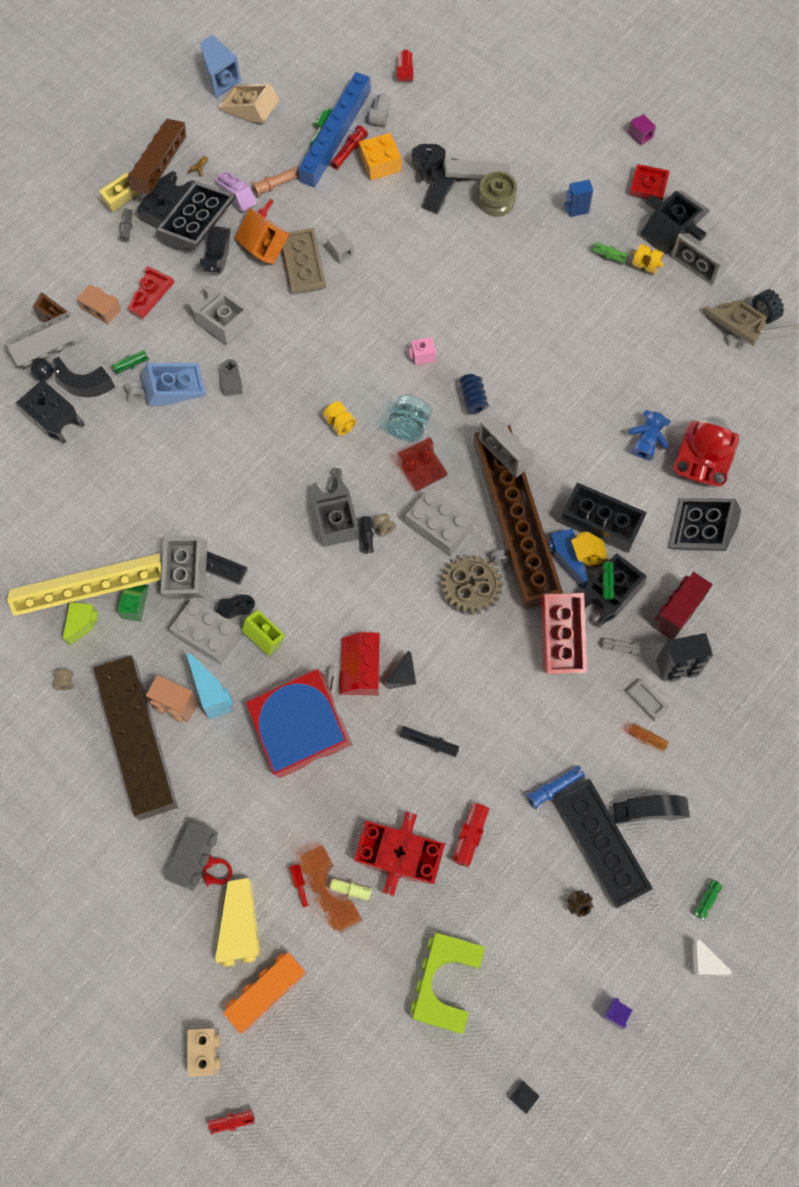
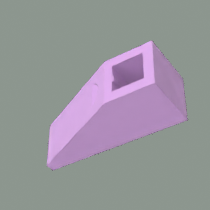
M222 172L214 179L222 191L236 196L232 203L242 212L257 204L250 186L230 172Z

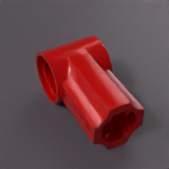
M403 50L399 53L397 81L413 82V53L409 50Z

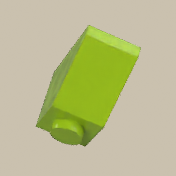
M70 602L63 634V640L68 645L74 644L94 629L95 622H98L99 612L93 604Z

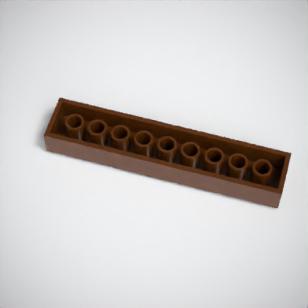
M507 425L509 431L513 434L511 426ZM479 432L474 433V447L503 543L508 553L507 556L510 559V566L523 609L541 605V594H563L526 473L524 471L515 478L480 442Z

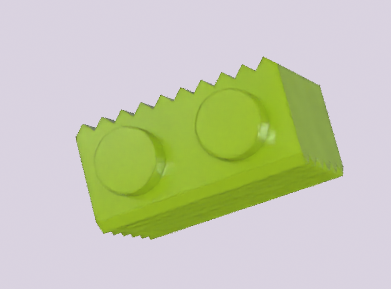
M260 610L250 615L245 620L242 631L268 656L281 647L285 638V633H282L280 628L271 623V620L266 618V615H263Z

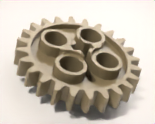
M470 554L469 559H466L465 555H463L462 561L455 558V564L449 563L450 569H444L446 575H442L443 582H441V587L444 588L442 589V594L446 595L445 601L451 600L450 607L457 605L456 611L462 608L463 614L470 610L471 615H473L474 610L481 614L482 608L488 611V605L495 606L494 600L499 601L500 596L498 594H502L500 587H503V582L499 581L502 579V574H497L499 568L492 569L494 562L487 564V558L481 561L480 555L473 559V555ZM480 571L483 575L476 576L474 572ZM463 576L465 579L459 581L455 577ZM485 588L488 592L481 593L479 589ZM468 593L470 597L463 598L461 594Z

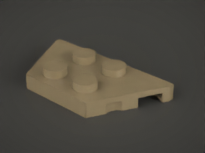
M741 300L732 301L731 303H720L717 308L710 309L709 306L703 308L705 315L752 346H755L767 319L765 315Z

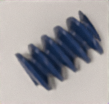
M466 374L460 378L467 413L470 415L478 414L489 406L487 396L485 395L486 391L483 389V379L475 374Z

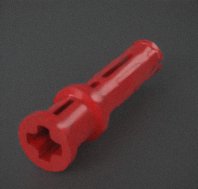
M357 125L354 133L348 136L347 143L330 162L333 169L338 170L352 151L359 148V142L368 137V131L363 126Z

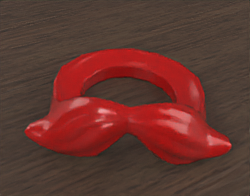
M209 855V861L203 868L202 879L207 887L210 884L225 885L232 877V867L226 860L212 858ZM217 864H224L228 868L229 873L225 879L220 880L206 873V870Z

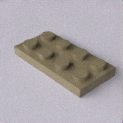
M314 228L288 232L290 234L283 246L292 294L326 288Z

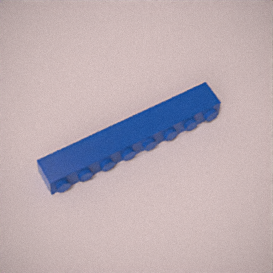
M358 72L354 73L298 168L301 183L316 187L371 92L370 76Z

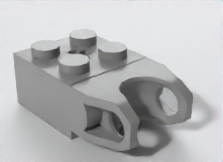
M209 287L202 289L203 295L207 299L204 302L187 301L185 303L186 309L194 317L195 321L226 344L230 343L252 324L248 308L225 292L222 293L216 289Z

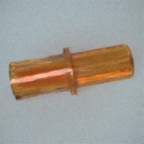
M633 723L628 733L644 741L645 745L648 743L661 751H665L669 744L666 739L652 733L653 730L649 731L636 723Z

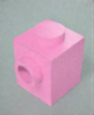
M432 337L411 341L409 356L410 359H414L415 365L436 362V350Z

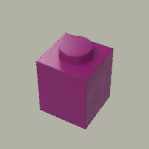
M642 114L631 120L628 133L641 146L654 138L656 125L645 114Z

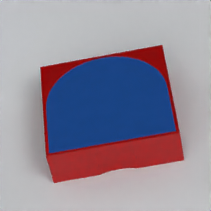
M319 669L246 702L273 775L279 778L300 770L319 758L328 757L353 745L344 722L335 708L334 698L325 676Z

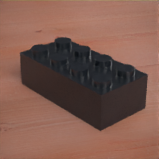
M577 482L562 512L560 523L581 532H589L604 542L629 553L647 512Z

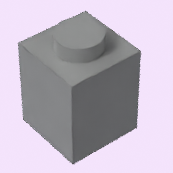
M343 232L335 234L328 239L329 251L339 264L354 257L353 245Z

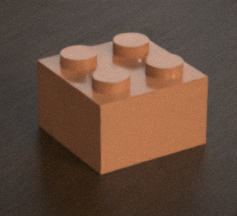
M157 675L146 694L150 701L149 704L154 707L155 711L160 714L166 712L171 715L173 720L180 723L182 720L188 723L199 704L193 691Z

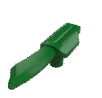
M329 107L322 111L318 120L313 123L314 127L319 129L310 142L311 146L332 112Z

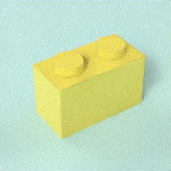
M128 172L100 190L102 200L112 213L139 195V192L130 190V184L127 180Z

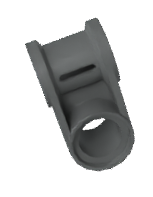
M232 359L225 360L222 364L224 395L243 394L237 362Z

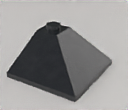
M681 498L669 548L678 550L726 551L738 527L741 508L736 499Z

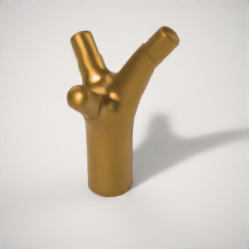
M205 155L202 156L194 166H190L188 172L191 173L198 170L199 176H203L202 168L208 161V158Z

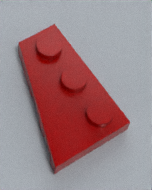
M146 266L144 278H141L139 282L140 287L134 293L128 307L131 314L141 319L146 317L175 283L172 277L149 266Z

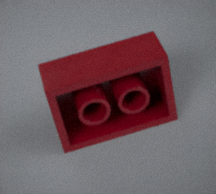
M694 571L690 576L685 575L677 590L673 591L667 603L659 610L658 615L654 619L657 622L654 629L670 640L675 639L702 603L713 584Z

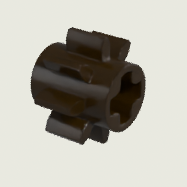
M582 889L574 891L569 895V899L566 900L569 904L567 908L571 914L575 913L577 917L586 916L594 907L591 903L593 899L589 893L585 894Z

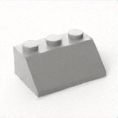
M679 234L677 236L671 257L713 286L725 273L729 262L714 253L709 247L698 242L694 237L688 234Z
M497 418L484 419L480 422V442L515 478L533 465V452L528 447H524L519 437L513 435L504 422H500Z

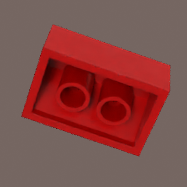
M359 632L342 638L340 695L379 696L380 632Z

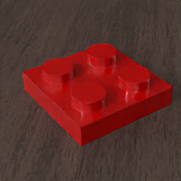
M637 164L629 195L648 199L653 194L663 201L670 170Z

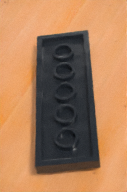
M590 779L554 797L557 806L615 909L653 889Z

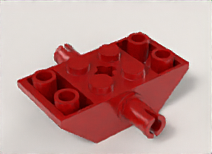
M410 812L404 813L401 829L398 830L365 821L354 862L387 874L382 890L383 894L387 895L391 886L389 896H395L399 878L413 882L435 884L446 843L414 835L412 832L417 815L412 813L410 821ZM403 850L405 856L401 855L400 858H397L395 852Z

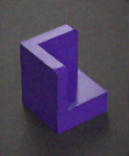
M613 998L603 1019L623 1030L627 1027L626 1022L633 1010L619 1002L618 998Z

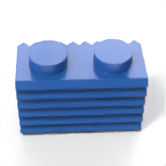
M590 179L569 183V188L566 190L567 201L564 202V208L571 218L576 215L589 214L594 191Z

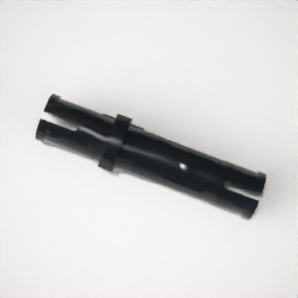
M406 726L402 727L399 736L400 738L434 749L436 753L442 752L455 758L460 748L458 745L443 740L444 738L433 737Z

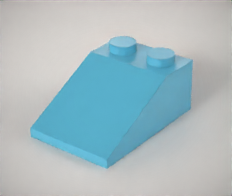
M191 653L187 654L203 709L209 719L232 712L230 705L234 703L228 688H223L221 682Z

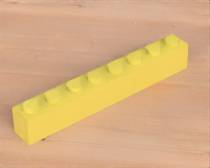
M160 553L10 589L7 600L13 616L159 581L162 576V558Z

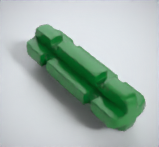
M604 562L603 598L611 600L614 598L613 563Z
M716 880L710 882L708 886L710 889L705 891L699 902L700 907L697 906L694 912L696 917L702 920L706 919L707 911L711 910L718 897L716 894L720 893L723 885Z

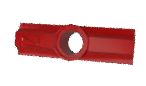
M473 803L467 822L464 823L458 839L460 841L452 860L458 865L468 868L471 865L490 810L485 805Z

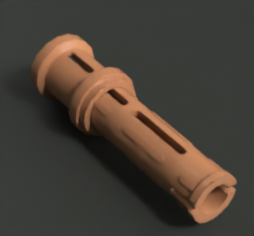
M299 166L273 177L266 176L264 180L257 183L252 182V189L255 195L260 197L262 193L271 192L274 190V187L299 177Z

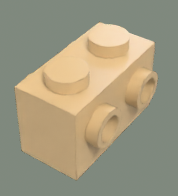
M217 1029L188 1030V1077L218 1075V1070H221V1057L217 1056V1047L221 1046V1034L217 1033ZM206 1037L207 1042L203 1044V1039ZM206 1060L207 1066L204 1068L203 1062Z

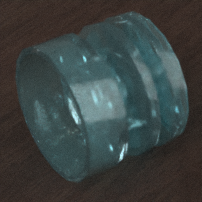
M400 395L395 401L393 412L389 416L386 428L393 436L401 440L419 442L425 432V425L428 424L431 417L432 409L420 398L411 395Z

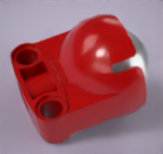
M708 416L699 421H690L686 427L673 465L674 473L685 479L708 486L720 487L724 485L740 442V435L733 432L731 425L721 417ZM678 463H685L687 470L685 472L678 471ZM714 474H721L723 481L721 483L714 482Z

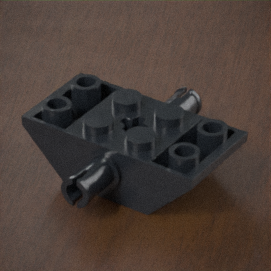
M676 190L664 202L653 194L647 199L646 204L654 208L655 211L640 235L666 254L674 247L679 234H690L700 242L706 237L707 232L699 228L697 224L709 213L710 209L684 191Z

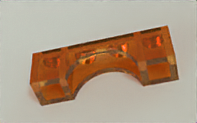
M323 844L302 855L301 859L303 862L300 863V866L305 875L310 874L312 881L309 883L314 893H320L322 899L319 900V903L324 912L329 911L332 917L329 919L333 930L336 931L338 929L341 934L363 922L352 900H338L328 892L326 879L333 867V863Z

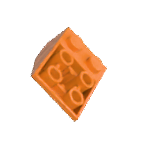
M249 208L234 239L262 261L275 264L290 233L252 208Z

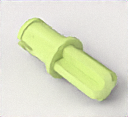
M332 879L330 883V890L347 894L348 898L351 896L369 901L372 888L354 884V881L351 884Z

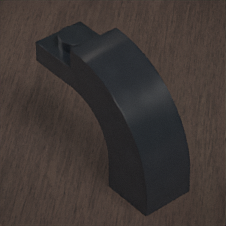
M213 226L210 230L207 254L205 257L200 258V266H204V271L221 273L224 270L229 252L230 228Z
M59 356L53 359L56 366L53 368L57 373L56 378L62 388L70 394L79 397H96L115 388L111 377L102 366L91 373L79 375L71 372Z
M679 795L641 796L613 803L616 824L649 819L674 821L690 818L687 797Z

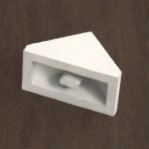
M700 939L692 944L695 976L730 975L732 971Z

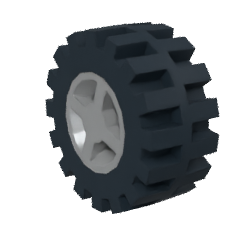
M766 289L753 297L752 307L767 317V324L783 316L784 304L781 303L782 299H779L778 293L775 294L774 290Z

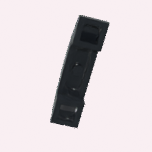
M443 167L429 190L423 204V209L438 215L445 203L447 194L458 177H445Z

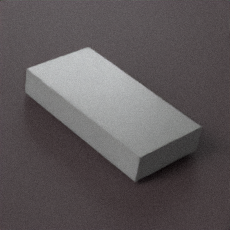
M642 679L626 692L653 721L669 709V706Z

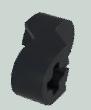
M237 595L233 598L221 599L215 608V612L226 619L247 615L253 610L255 600L250 595Z

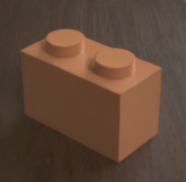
M90 284L77 298L82 310L108 325L121 311L119 301L115 296H109L101 288Z

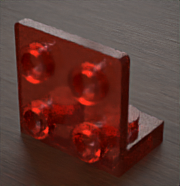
M430 437L398 453V464L416 492L448 475L433 451L434 442Z

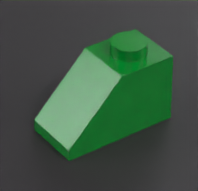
M143 584L124 589L121 593L117 611L122 619L142 620L149 585Z

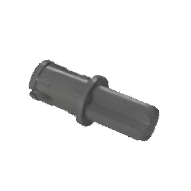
M127 208L124 209L122 221L119 223V240L125 243L130 241V232L133 228L131 223L133 212Z

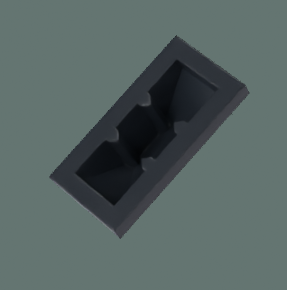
M407 651L386 680V687L388 689L416 685L410 651Z

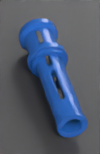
M577 765L551 783L541 784L539 789L526 794L528 802L535 810L538 809L539 805L543 802L551 801L554 798V794L585 777L584 771L580 772L582 768Z

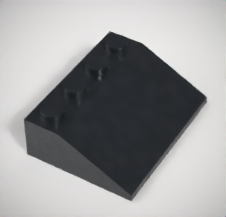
M195 181L158 227L157 232L163 243L176 249L198 247L235 200L236 196Z

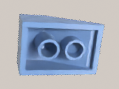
M147 363L141 374L148 406H166L206 395L198 363Z

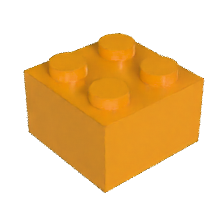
M391 133L359 142L360 157L371 181L402 172V157Z

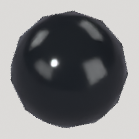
M45 359L35 360L30 368L31 375L37 381L42 379L44 381L49 380L54 372L51 363Z

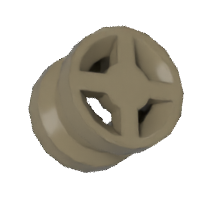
M387 513L379 515L372 523L374 528H378L381 536L388 535L396 527V524L390 521Z
M57 670L53 672V677L55 678L53 688L55 690H70L74 687L71 681L73 671Z

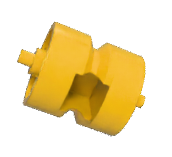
M642 243L636 252L632 251L631 253L634 255L632 265L640 269L645 267V271L655 274L660 266L664 267L665 265L662 263L663 252L656 249L651 251V247Z
M335 401L324 410L323 417L330 425H333L332 428L335 432L342 436L352 431L357 420L350 412H346L347 408L341 401Z

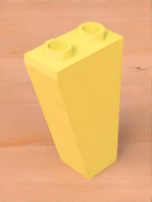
M249 878L228 881L216 952V963L222 964V967L234 966L235 961L243 960V963L255 962L257 957H261L252 882Z

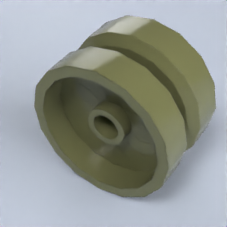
M494 171L486 174L480 183V208L486 214L494 217L509 214L514 209L516 203L517 182L513 176L506 172Z

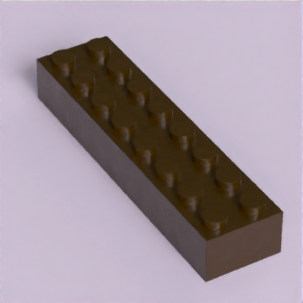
M130 655L94 667L134 817L141 821L178 808L137 662Z

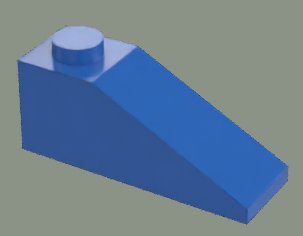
M568 529L551 533L550 539L547 541L550 552L552 551L554 558L581 588L586 587L588 578L583 563L578 561L571 541L576 538L574 530Z

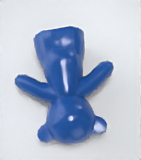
M645 410L643 412L646 418L645 425L630 428L628 433L631 435L642 434L634 444L631 453L650 461L653 459L657 441L662 448L667 449L669 447L667 440L660 430L664 426H668L671 421L666 419L660 412Z

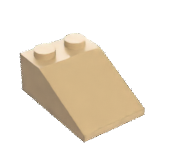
M271 83L234 85L220 104L219 109L250 122L262 123L267 120L268 115L275 109L279 98Z

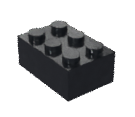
M702 633L666 641L656 658L662 681L669 680V682H675L680 680V677L688 676V678H694L700 675L699 673L702 672L713 656L707 634Z

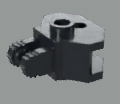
M419 144L412 149V166L420 171L421 180H425L426 174H431V181H435V174L444 167L443 162L446 157V149L438 144Z

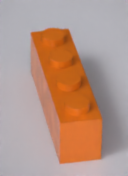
M284 952L274 960L276 964L270 970L265 968L258 975L259 980L255 984L249 983L241 991L243 995L237 1000L235 998L232 999L225 1006L227 1010L223 1014L240 1034H243L307 974L289 952L286 955Z

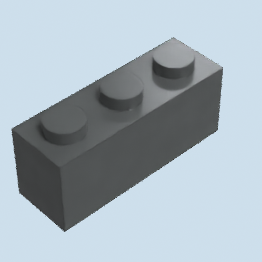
M190 820L164 879L194 891L200 882L203 868L209 861L210 852L217 843L219 833L211 827Z

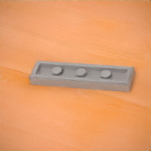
M445 159L443 162L445 177L482 179L486 174L494 171L510 174L509 163Z

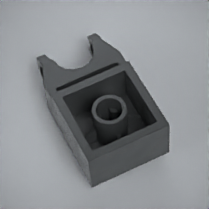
M342 477L337 478L338 487L331 494L323 493L317 486V483H312L314 489L312 495L313 506L323 547L360 539L349 489L343 483Z

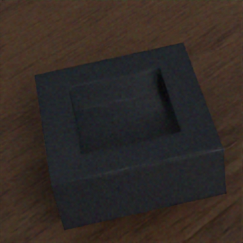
M522 1081L509 1099L527 1114L540 1096Z

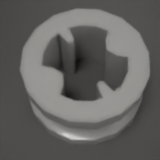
M499 550L491 554L494 566H502L509 562L510 559L507 556L506 550Z

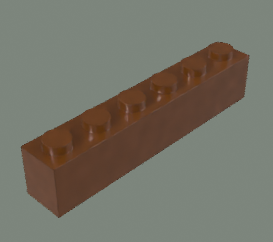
M166 118L164 123L160 125V129L154 134L147 149L141 154V158L135 163L133 170L128 174L127 180L131 191L151 194L187 137L185 122Z

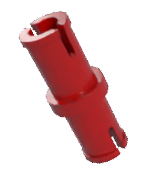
M250 1109L237 1114L231 1112L225 1117L209 1120L208 1128L210 1134L214 1135L227 1130L233 1132L236 1131V1128L255 1124V1116L252 1114L253 1110Z

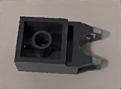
M171 171L161 177L151 194H147L137 207L140 220L158 229L195 181L191 180L184 185L177 186L178 177L175 171Z
M43 379L16 402L19 410L26 418L50 438L58 440L63 444L67 442L61 434L62 428L65 425L75 424L80 427L85 425L84 421L77 415L73 405Z
M618 553L608 561L613 563L614 598L611 600L603 598V568L584 590L585 608L589 605H598L603 610L597 621L598 627L616 618L646 584L647 576Z

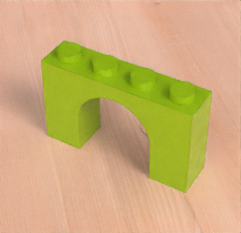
M435 933V937L430 936L427 947L428 950H431L429 959L424 958L422 971H425L423 980L419 979L416 992L420 994L418 1001H413L410 1014L414 1015L413 1020L463 1035L469 1012L441 1003L433 992L432 979L435 972L441 966L449 963H457L479 970L485 947Z

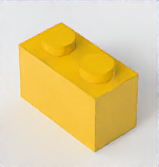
M582 532L571 540L578 561L594 568L610 560L604 541L589 532Z

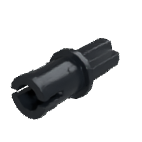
M363 516L360 518L362 553L369 554L368 551H370L371 554L374 552L372 520L370 516Z

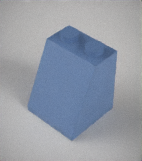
M211 35L202 41L200 46L214 96L218 98L233 88L234 85L240 83L241 76L237 56L215 36Z

